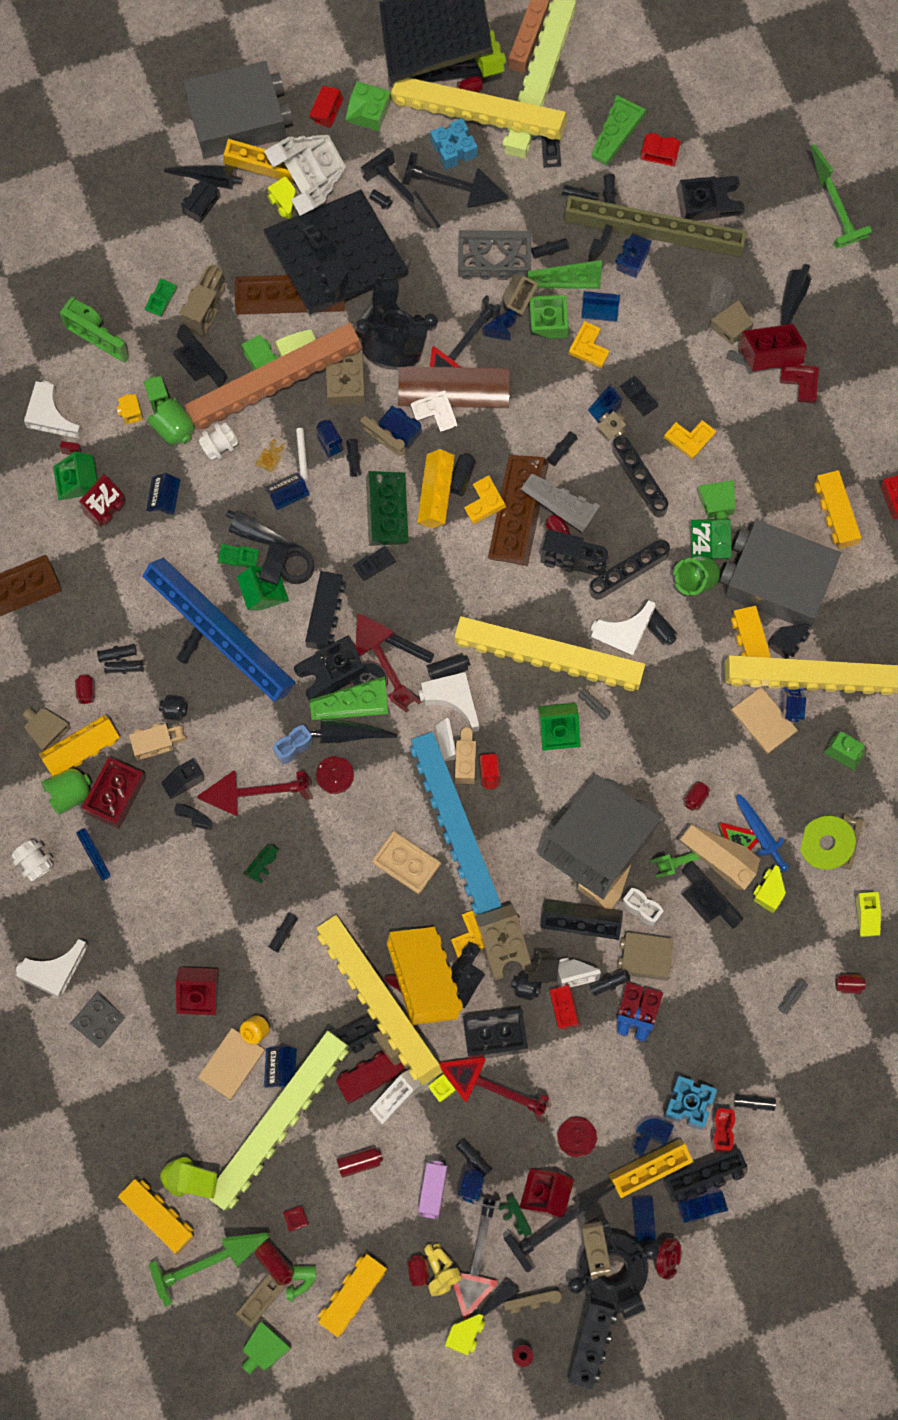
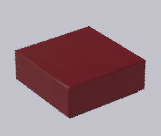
M61 441L60 449L62 454L70 455L73 452H82L79 443Z
M303 1206L283 1212L289 1232L309 1226Z

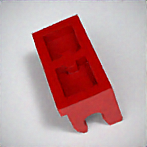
M327 86L321 87L309 114L310 118L317 119L314 123L328 128L332 127L344 100L340 89Z
M567 985L551 989L550 994L558 1029L567 1030L569 1027H581L572 987Z

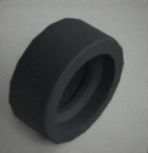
M291 547L288 549L281 577L291 584L307 582L314 572L312 555L304 548ZM292 556H301L307 562V569L300 575H291L286 571V561Z

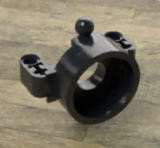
M396 277L378 278L372 297L374 307L370 309L372 314L367 319H361L356 323L357 331L363 333L361 339L362 349L369 358L380 364L390 367L411 366L421 359L428 327H435L438 323V318L432 313L427 314L425 317H422L420 314L413 317L407 312L401 311L396 303L399 291L398 279Z
M602 1215L584 1223V1225L602 1221L608 1256L614 1255L623 1259L627 1267L626 1276L620 1282L615 1283L608 1282L603 1276H597V1279L591 1280L586 1248H584L578 1261V1277H573L569 1280L568 1289L575 1294L583 1290L589 1298L614 1304L615 1311L622 1313L623 1318L627 1320L646 1311L640 1292L643 1290L648 1278V1259H656L659 1254V1248L657 1245L650 1243L642 1249L631 1238L621 1234H614L606 1218ZM601 1263L595 1264V1267L599 1268Z

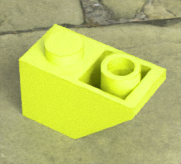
M285 176L268 187L269 195L267 197L272 205H277V210L282 218L290 219L293 217L295 208L291 199L296 197V189Z
M775 865L773 870L768 869L763 877L766 880L763 886L759 884L753 893L756 896L754 902L773 914L786 894L781 872L777 865Z
M879 892L859 893L856 897L860 937L880 936L881 907Z
M479 1314L453 1325L445 1347L466 1356L469 1355V1352L474 1353L478 1343L474 1339L477 1332L482 1333L485 1321H482L483 1315Z

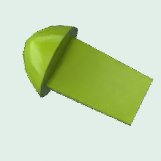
M188 1157L178 1158L169 1162L160 1173L163 1186L177 1197H181L186 1193L211 1199L215 1196L217 1173L194 1166L192 1160Z

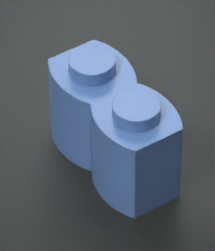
M304 725L294 728L288 737H283L274 744V755L282 765L291 762L298 753L310 748L313 743L312 735Z

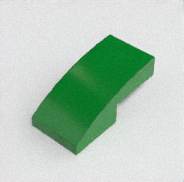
M160 278L144 310L162 317L178 286Z
M221 544L217 563L245 568L256 566L259 550L242 545L239 548Z

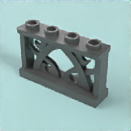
M459 230L458 277L467 280L473 277H480L483 280H488L491 277L507 280L518 274L528 278V271H531V231ZM463 244L469 245L471 252L463 255ZM479 245H486L487 247L483 250H480L482 249V247H480ZM492 245H498L499 250L508 255L495 265L482 256L491 249ZM510 245V247H508V250H506L503 246ZM521 245H526V256L518 253ZM474 256V258L470 260L469 265L471 263L476 264V266H465V260L469 257ZM515 257L521 258L525 262L524 267L513 266L514 264L520 265V262Z

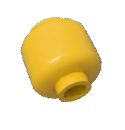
M258 1015L248 1018L240 1026L242 1039L250 1045L258 1044L269 1034L267 1021Z

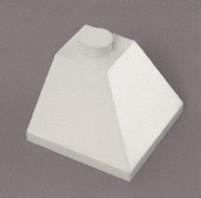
M569 958L559 960L558 964H555L554 967L560 987L567 985L576 987L599 981L601 974L600 969L575 959L569 960Z

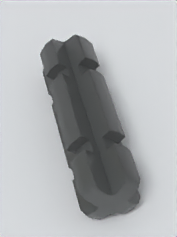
M733 350L728 351L727 359L735 360L737 363L749 367L742 353L738 354Z
M584 688L579 692L578 697L582 701L585 700V704L595 713H598L602 720L609 717L610 711L606 707L604 708L603 704L593 695H590L587 689Z
M797 980L794 984L795 988H791L783 999L784 1002H781L778 1006L780 1012L783 1014L789 1013L791 1010L790 1006H794L802 995V991H805L808 987L804 980Z

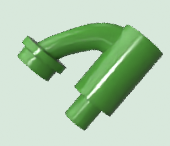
M291 1266V1269L294 1271L292 1280H304V1283L294 1289V1286L287 1288L286 1300L294 1302L295 1297L306 1292L316 1280V1266Z

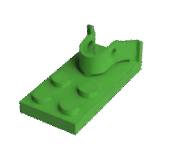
M71 297L60 311L64 327L123 363H126L129 356L125 341L119 336H112L104 327L99 328L98 326L101 324L102 319L97 312L90 306Z

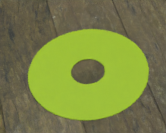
M819 817L805 827L800 847L801 854L815 868L829 870L840 867L850 859L856 845L855 833L852 827L839 817ZM826 835H830L835 839V845L830 850H824L820 846L821 838Z

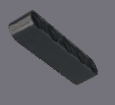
M617 436L613 441L612 447L614 456L652 515L663 517L668 509L667 498L629 439L625 436ZM623 445L625 448L619 449L616 446ZM633 460L635 463L629 464L626 461ZM636 475H643L644 478L638 479ZM650 489L653 490L654 493L648 494L645 491ZM659 504L662 505L664 508L657 509L655 505Z
M658 540L593 579L590 584L591 597L600 600L665 561L670 552L669 543L666 540ZM662 548V549H664L666 552H665V553H659V552H657V549ZM648 558L650 562L644 563L641 559ZM631 567L634 569V572H627L625 569ZM616 577L618 581L612 582L609 578ZM599 586L603 590L597 592L594 590V587Z

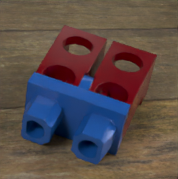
M626 982L617 1019V1034L627 1037L629 1029L632 1027L637 1029L635 1039L645 1042L649 1033L652 1032L663 992L646 988L641 1007H639L644 987Z

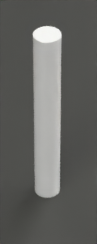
M297 428L301 481H308L304 429Z

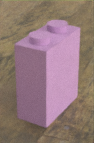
M431 1161V1164H426L418 1211L421 1217L439 1220L447 1175V1166H444L443 1162Z

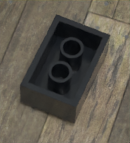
M522 1009L463 1017L468 1059L528 1053Z

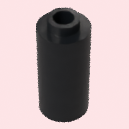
M469 453L459 455L452 473L450 493L464 496L476 464L473 455Z
M655 608L647 628L663 646L666 644L670 646L677 640L676 635L678 633Z
M459 653L426 665L430 679L435 680L468 671V666L471 664L467 655Z

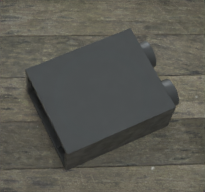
M267 61L183 80L187 102L203 159L223 155L228 139L255 147L286 139L284 126L293 124L288 102L278 103L276 95L284 94L281 76L279 72L270 74Z
M756 519L751 532L742 528L734 546V550L742 552L738 564L728 561L720 582L729 585L725 598L748 607L756 606L758 611L794 625L808 623L811 625L809 629L811 630L842 552Z
M596 774L547 835L539 856L604 900L651 839L661 817L655 813L653 807L643 801L637 802L625 794L617 782L610 779L605 780Z

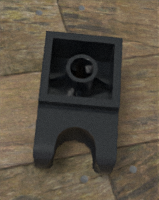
M712 176L680 180L677 194L682 218L699 221L742 215L745 211L743 202L732 200L727 195V193L738 189L740 185L739 178L737 176L717 178Z
M547 529L541 554V563H544L546 567L554 568L557 566L566 572H573L574 570L595 576H600L606 571L608 551L605 547L584 542L582 537ZM600 552L603 554V557L598 556L595 553ZM593 566H602L599 570L593 568Z
M349 635L315 652L313 656L294 666V672L297 676L303 678L314 675L316 677L314 684L306 690L308 701L333 693L369 674L354 641Z

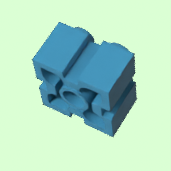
M463 118L451 122L450 128L444 129L442 126L430 131V142L435 152H439V159L445 170L457 166L458 160L463 159L466 162L478 157V146L472 135L469 136V129Z
M678 1076L672 1095L677 1097L676 1100H670L665 1118L679 1123L682 1118L689 1121L688 1126L703 1131L710 1113L705 1111V1109L712 1106L717 1089L704 1084L697 1088L693 1086L694 1081ZM689 1099H692L693 1104L696 1106L688 1107L686 1101L688 1102Z

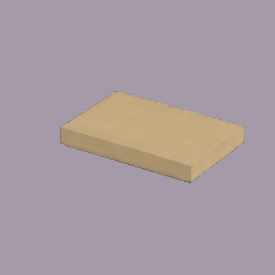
M762 687L731 709V712L767 755L798 731Z
M395 831L391 833L371 861L372 864L418 895H420L442 864Z
M231 1028L198 1076V1079L229 1100H232L265 1052V1049L257 1044L250 1045L246 1043L240 1033Z

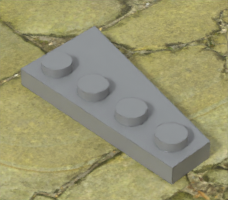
M534 474L529 476L521 490L581 532L584 531L600 507L595 502L594 504L586 502V498L582 496L576 497L569 494V490L564 488L558 489L554 487L553 483Z

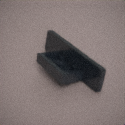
M181 324L176 336L184 346L174 350L173 356L194 381L209 375L219 388L222 387L227 374L192 334L191 330L185 324Z
M693 861L688 862L682 869V873L693 885L685 890L682 896L707 924L721 915L729 926L735 929L744 918Z
M468 942L467 946L464 947L461 956L451 970V978L453 983H456L458 999H461L463 1008L467 1006L485 976L484 973L471 966L481 948L471 942Z

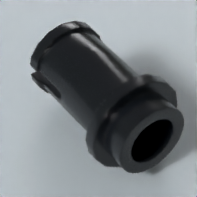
M373 189L369 195V199L379 204L382 209H389L393 203L390 196H385L376 189Z

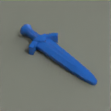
M738 794L736 796L738 805L763 850L759 849L757 851V855L765 856L771 854L778 864L780 872H786L789 869V864L783 861L777 851L782 845L784 838L780 837L778 842H776L751 805L742 795Z

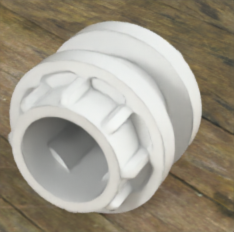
M228 423L214 424L215 431L209 433L205 430L202 432L203 436L199 438L201 447L211 460L216 457L219 460L222 459L223 455L221 452L226 449L230 452L235 451L234 446L239 441Z
M33 839L26 841L12 853L14 866L21 865L25 869L21 875L24 879L28 877L30 881H36L53 866L50 861L52 859L50 854L43 856L40 852L43 845L40 842L36 843Z

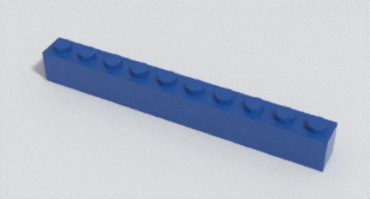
M164 557L149 563L142 577L271 700L275 702L288 695L296 683Z

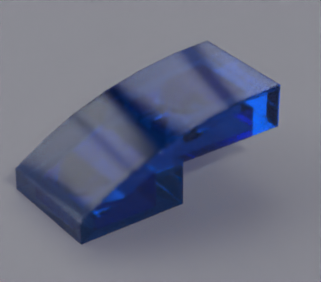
M632 1197L636 1242L656 1240L653 1197Z

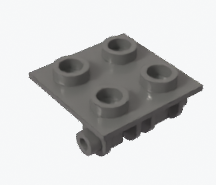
M95 993L70 1024L98 1048H101L125 1017Z

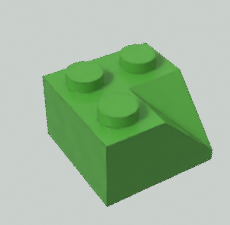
M357 81L351 94L346 121L379 131L391 103V91Z
M566 295L531 297L529 313L532 332L549 339L568 338L569 326Z

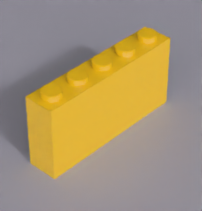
M435 927L389 932L386 944L411 1024L417 1025L457 1020L460 1011H462V1001L458 999L457 986L452 981V971L450 966H447L446 952L442 950L441 937L437 934Z

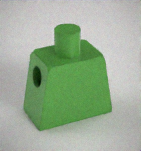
M734 480L698 486L697 494L707 519L728 518V515L734 514Z
M840 731L831 738L823 753L855 771L865 755V745Z
M260 1322L243 1349V1352L249 1358L241 1367L250 1375L258 1365L266 1371L286 1355L291 1348L265 1324Z

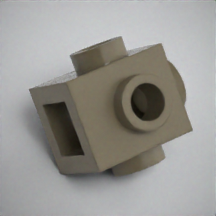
M613 411L609 414L607 412L599 419L601 423L595 428L609 441L614 436H620L625 431L623 429L626 425L624 423L625 419L620 413L616 414Z

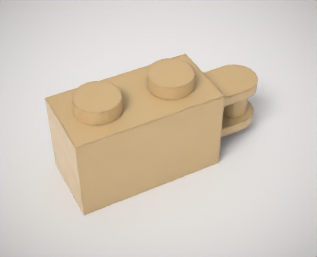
M159 723L151 726L150 729L133 731V734H130L129 737L136 760L174 750V744L187 740L186 736L183 735V726L168 729L166 724L162 725ZM175 734L176 737L171 739L170 735Z
M468 727L461 730V741L457 740L455 783L474 784L476 741H472V730Z

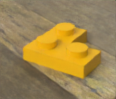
M584 321L569 350V355L602 369L610 350L594 344L601 332V328Z
M702 420L690 433L676 422L664 435V439L693 460L715 436L716 430Z
M488 475L473 484L480 499L464 508L474 525L504 509L506 505Z
M473 910L462 914L468 933L451 939L458 959L468 942L478 946L481 950L484 949L475 916L478 914L474 915Z

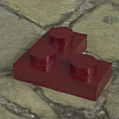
M806 365L781 367L780 383L798 385L797 402L816 403L819 367Z

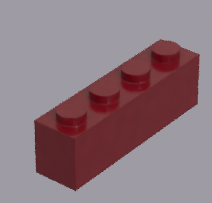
M380 1052L373 1057V1061L369 1063L365 1061L355 1067L357 1070L351 1073L347 1071L339 1075V1080L336 1083L349 1105L399 1077L409 1069H405L402 1063L393 1065L386 1054Z

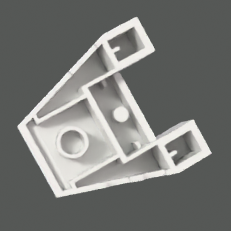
M329 135L300 136L298 138L287 137L264 151L273 167L284 161L301 194L291 200L299 215L325 202L327 194L332 191V186L338 181L346 168Z

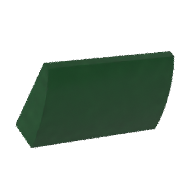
M369 471L366 475L369 546L407 544L409 539L405 472Z

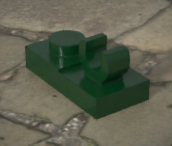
M266 844L243 872V875L258 883H262L263 881L259 878V874L263 872L265 875H269V872L263 868L276 859V854L279 850L273 845Z
M514 1196L508 1198V1205H501L499 1207V1211L503 1209L509 1211V1215L503 1218L504 1221L510 1220L512 1215H514L516 1221L514 1227L518 1235L523 1234L524 1238L532 1235Z

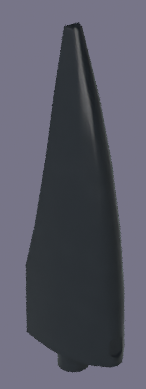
M189 165L164 168L166 173L189 177L199 181L203 179L215 187L233 190L234 183L242 184L243 177L236 176L237 167Z
M803 264L802 269H794L788 273L782 300L781 325L791 324L799 305L808 292L812 280L808 273L810 269L808 264Z
M228 510L226 513V517L233 519L228 531L230 533L267 545L273 542L287 548H303V546L276 534L254 517L239 510L236 512Z
M321 719V730H311L312 738H320V743H343L369 738H397V734L381 728L335 719Z

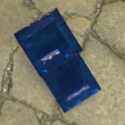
M656 1118L648 1119L641 1123L635 1133L643 1137H638L633 1148L636 1149L635 1155L642 1158L650 1140L665 1146L674 1125Z
M723 1191L678 1203L683 1223L695 1222L728 1211Z

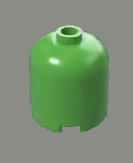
M176 398L173 401L168 399L156 408L158 412L154 417L152 415L148 417V424L166 443L178 445L181 443L186 444L191 440V434L194 431L193 420Z
M702 556L681 560L673 572L676 580L675 586L685 595H698L712 590L720 578L718 565L714 560Z
M71 768L41 781L44 792L48 791L51 796L49 802L56 814L61 815L86 800L90 792L88 786L91 785V782L86 774L82 775L77 769Z

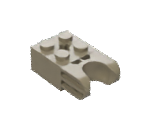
M209 265L205 268L195 288L190 290L187 303L183 304L180 309L182 323L193 334L203 338L220 309L219 301L225 292V283L222 281L223 273L217 265Z
M362 349L355 354L344 357L337 363L326 366L328 406L365 404Z
M513 904L475 916L495 981L503 979V967L510 961L519 962L524 971L532 969L518 915Z

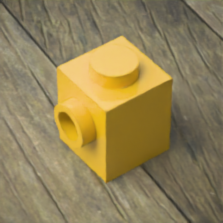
M126 394L118 398L117 412L119 417L123 416L125 425L143 420L136 394Z

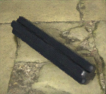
M396 634L384 640L427 663H431L434 659V653Z

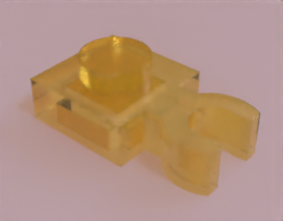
M275 439L270 442V450L264 448L255 463L256 466L270 473L274 471L281 459V456L277 454L284 450L283 443L279 448L274 447Z

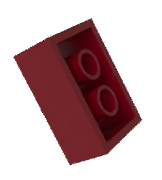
M793 323L742 331L739 349L752 371H760L804 364L807 345Z
M108 757L81 807L86 815L120 829L146 779L143 772Z

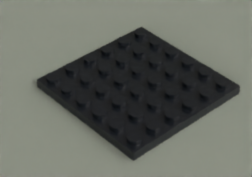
M384 0L379 2L388 75L391 83L493 53L485 0Z
M362 189L316 207L302 215L294 216L263 229L268 242L309 315L375 288L378 278H399L408 274L407 266ZM318 223L334 240L336 248L334 253L323 258L317 255L302 233V229ZM343 258L348 274V284L337 301L332 303L330 296L327 297L325 294L324 286L326 284L321 281L319 271H322L321 263Z

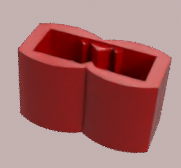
M656 133L646 134L640 159L675 166L681 141L674 137L663 138Z
M498 754L481 755L479 757L481 786L485 787L486 790L496 789L500 785L501 779Z
M719 1108L714 1115L713 1127L715 1133L712 1137V1149L714 1152L729 1153L733 1147L734 1134L732 1129L735 1125V1113L732 1109Z

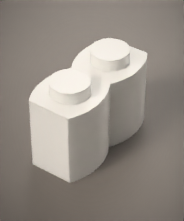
M635 888L630 889L622 902L625 910L633 915H637L644 924L650 927H654L664 912L658 903L648 900L644 893Z

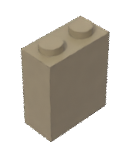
M626 932L625 938H621L620 949L624 950L623 957H619L618 969H621V971L626 969L630 976L668 981L674 939Z

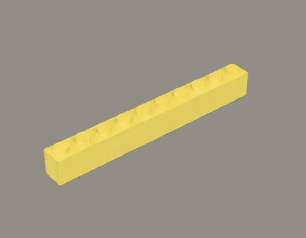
M412 78L395 81L391 92L393 102L398 106H409L416 110H427L434 114L440 113L448 117H459L466 121L472 120L481 124H491L499 128L513 129L516 132L523 131L535 136H546L549 139L561 140L568 122L565 111Z
M461 616L454 637L455 643L461 648H468L469 646L476 648V651L480 653L488 651L500 658L508 656L516 662H531V665L535 667H542L543 665L549 667L554 672L566 671L573 677L581 675L585 676L589 681L596 682L601 680L605 681V684L609 686H624L623 688L628 691L639 690L645 668L644 663Z
M729 655L725 661V683L732 686L750 685V687L754 688L769 686L772 689L788 687L790 690L806 688L809 691L825 689L827 692L844 690L845 693L863 691L864 694L881 692L882 695H891L898 693V665Z
M337 915L316 927L319 933L317 935L319 942L322 946L326 944L328 947L326 951L332 961L337 960L339 964L336 966L342 975L346 974L349 978L346 981L351 989L354 990L356 988L358 991L357 997L361 1004L364 1005L366 1003L369 1007L367 1009L368 1014L372 1020L377 1019L379 1022L377 1027L383 1035H388L390 1039L387 1041L393 1050L397 1049L400 1053L398 1058L404 1066L406 1064L409 1066L410 1070L408 1072L414 1081L418 1080L423 1085L442 1073L439 1063Z

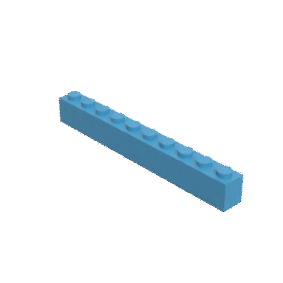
M430 732L411 739L412 746L409 747L412 757H417L419 762L416 764L417 770L420 775H424V788L426 792L430 791L431 793L430 803L432 808L438 811L439 815L436 818L439 826H444V839L446 844L450 843L453 849L450 851L453 861L458 862L459 868H457L460 879L465 880L466 886H464L466 895L467 897L471 896L473 900L471 907L474 915L502 908L434 733Z

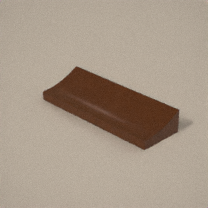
M287 275L235 277L236 315L308 313ZM345 300L317 312H345Z
M399 367L398 406L411 407L410 403L445 391L451 407L509 408L510 368Z
M509 455L501 492V498L506 507L497 512L488 554L489 560L528 567L541 503L521 490L531 474L546 480L549 464L545 457Z
M47 555L0 573V617L61 592Z

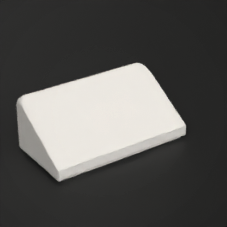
M446 718L436 725V731L444 761L456 759V750L450 720Z

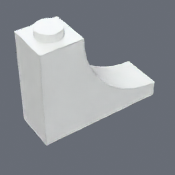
M36 381L24 419L26 427L80 439L82 434L80 426L67 421L56 409V390L54 385L48 381Z
M650 598L640 613L625 620H609L603 617L598 619V621L595 620L591 627V631H593L591 637L634 655L658 601Z
M465 672L421 683V689L418 690L420 701L424 700L425 706L442 705L449 707L464 717L472 732L479 731V723Z
M78 939L69 952L51 961H33L25 958L23 962L18 964L16 976L18 979L61 999L88 945L86 942Z
M407 1070L370 1108L371 1112L382 1124L385 1123L405 1103L430 1085L436 1077L421 1085L418 1080L414 1081L408 1072L409 1070Z

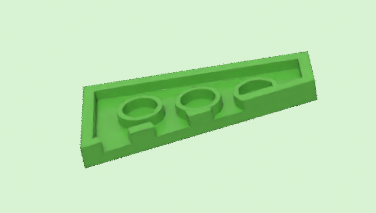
M618 95L614 99L615 102L609 111V117L604 123L603 131L599 135L591 154L592 159L606 166L646 115V109Z
M602 260L528 271V278L539 283L537 288L600 289Z
M385 676L311 699L312 720L388 714Z

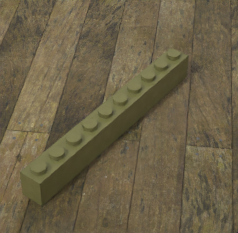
M571 195L568 197L564 222L605 229V225L613 226L612 231L737 257L742 256L747 231Z

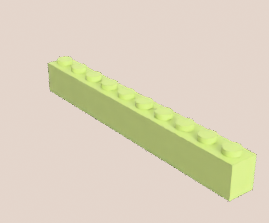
M554 0V2H550L548 9L550 14L549 17H545L543 24L545 29L539 34L538 41L540 44L535 46L533 53L535 58L534 61H530L528 68L530 73L529 76H525L523 82L525 88L524 91H520L518 101L543 107L575 13L576 0ZM508 128V131H510L509 135L505 136L503 141L505 153L526 158L533 135L523 131L516 132Z
M326 1032L216 1181L215 1196L212 1199L209 1198L224 1211L229 1208L233 1209L239 1202L237 1197L241 1192L245 1193L252 1183L249 1181L254 1175L258 1176L264 1168L262 1164L266 1158L269 1160L276 1152L274 1148L278 1142L282 1143L288 1136L286 1131L290 1126L294 1127L300 1119L298 1115L303 1109L307 1110L311 1105L312 1096L315 1093L318 1094L325 1085L323 1083L327 1076L330 1078L337 1069L335 1065L338 1061H343L349 1053L347 1050L350 1047L332 1032Z

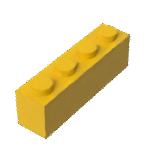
M228 139L223 155V164L276 179H282L286 176L290 183H293L294 180L284 161L274 167L271 165L264 152L266 149Z
M442 449L433 451L426 456L417 518L418 524L432 529L444 525L446 521L455 457L454 454Z
M839 470L818 475L814 483V490L816 494L819 493L820 495L819 505L822 511L825 510V523L827 527L831 528L832 533L830 537L833 545L836 544L837 549L859 544L862 537Z
M752 606L734 610L730 622L732 628H736L737 631L735 639L737 646H741L742 649L740 656L771 658L757 607Z
M104 714L39 753V756L50 774L54 776L72 766H79L85 758L97 755L100 749L115 744L120 737L108 717Z
M678 1139L608 1174L611 1183L616 1187L614 1188L616 1193L622 1198L692 1163L693 1160L685 1143Z
M134 1179L118 1198L178 1255L194 1238L191 1234L194 1230L186 1222L182 1225L177 1220L179 1216L171 1208L167 1211L162 1206L165 1202L157 1194L153 1197L148 1192L150 1187L143 1180L138 1182Z
M368 1254L358 1259L354 1265L357 1269L353 1274L349 1273L342 1282L344 1284L340 1292L336 1290L330 1299L332 1304L328 1309L324 1307L318 1315L320 1319L318 1323L337 1338H340L387 1272V1268Z

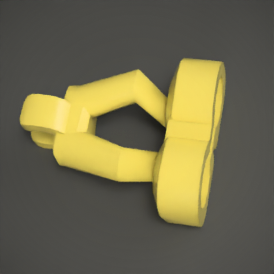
M428 1244L424 1250L435 1274L428 1288L431 1296H439L447 1293L451 1289L450 1286L461 1281L462 1276L458 1268H450L453 1261L444 1253L440 1244H434L433 1247L431 1244ZM438 1260L442 1261L445 1264L443 1270H441Z

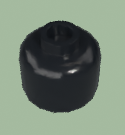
M167 695L164 700L160 701L159 711L162 712L163 718L180 721L187 715L188 702H185L184 697Z
M522 972L519 977H514L511 988L515 989V996L531 1001L534 997L538 998L542 983L539 982L537 976Z

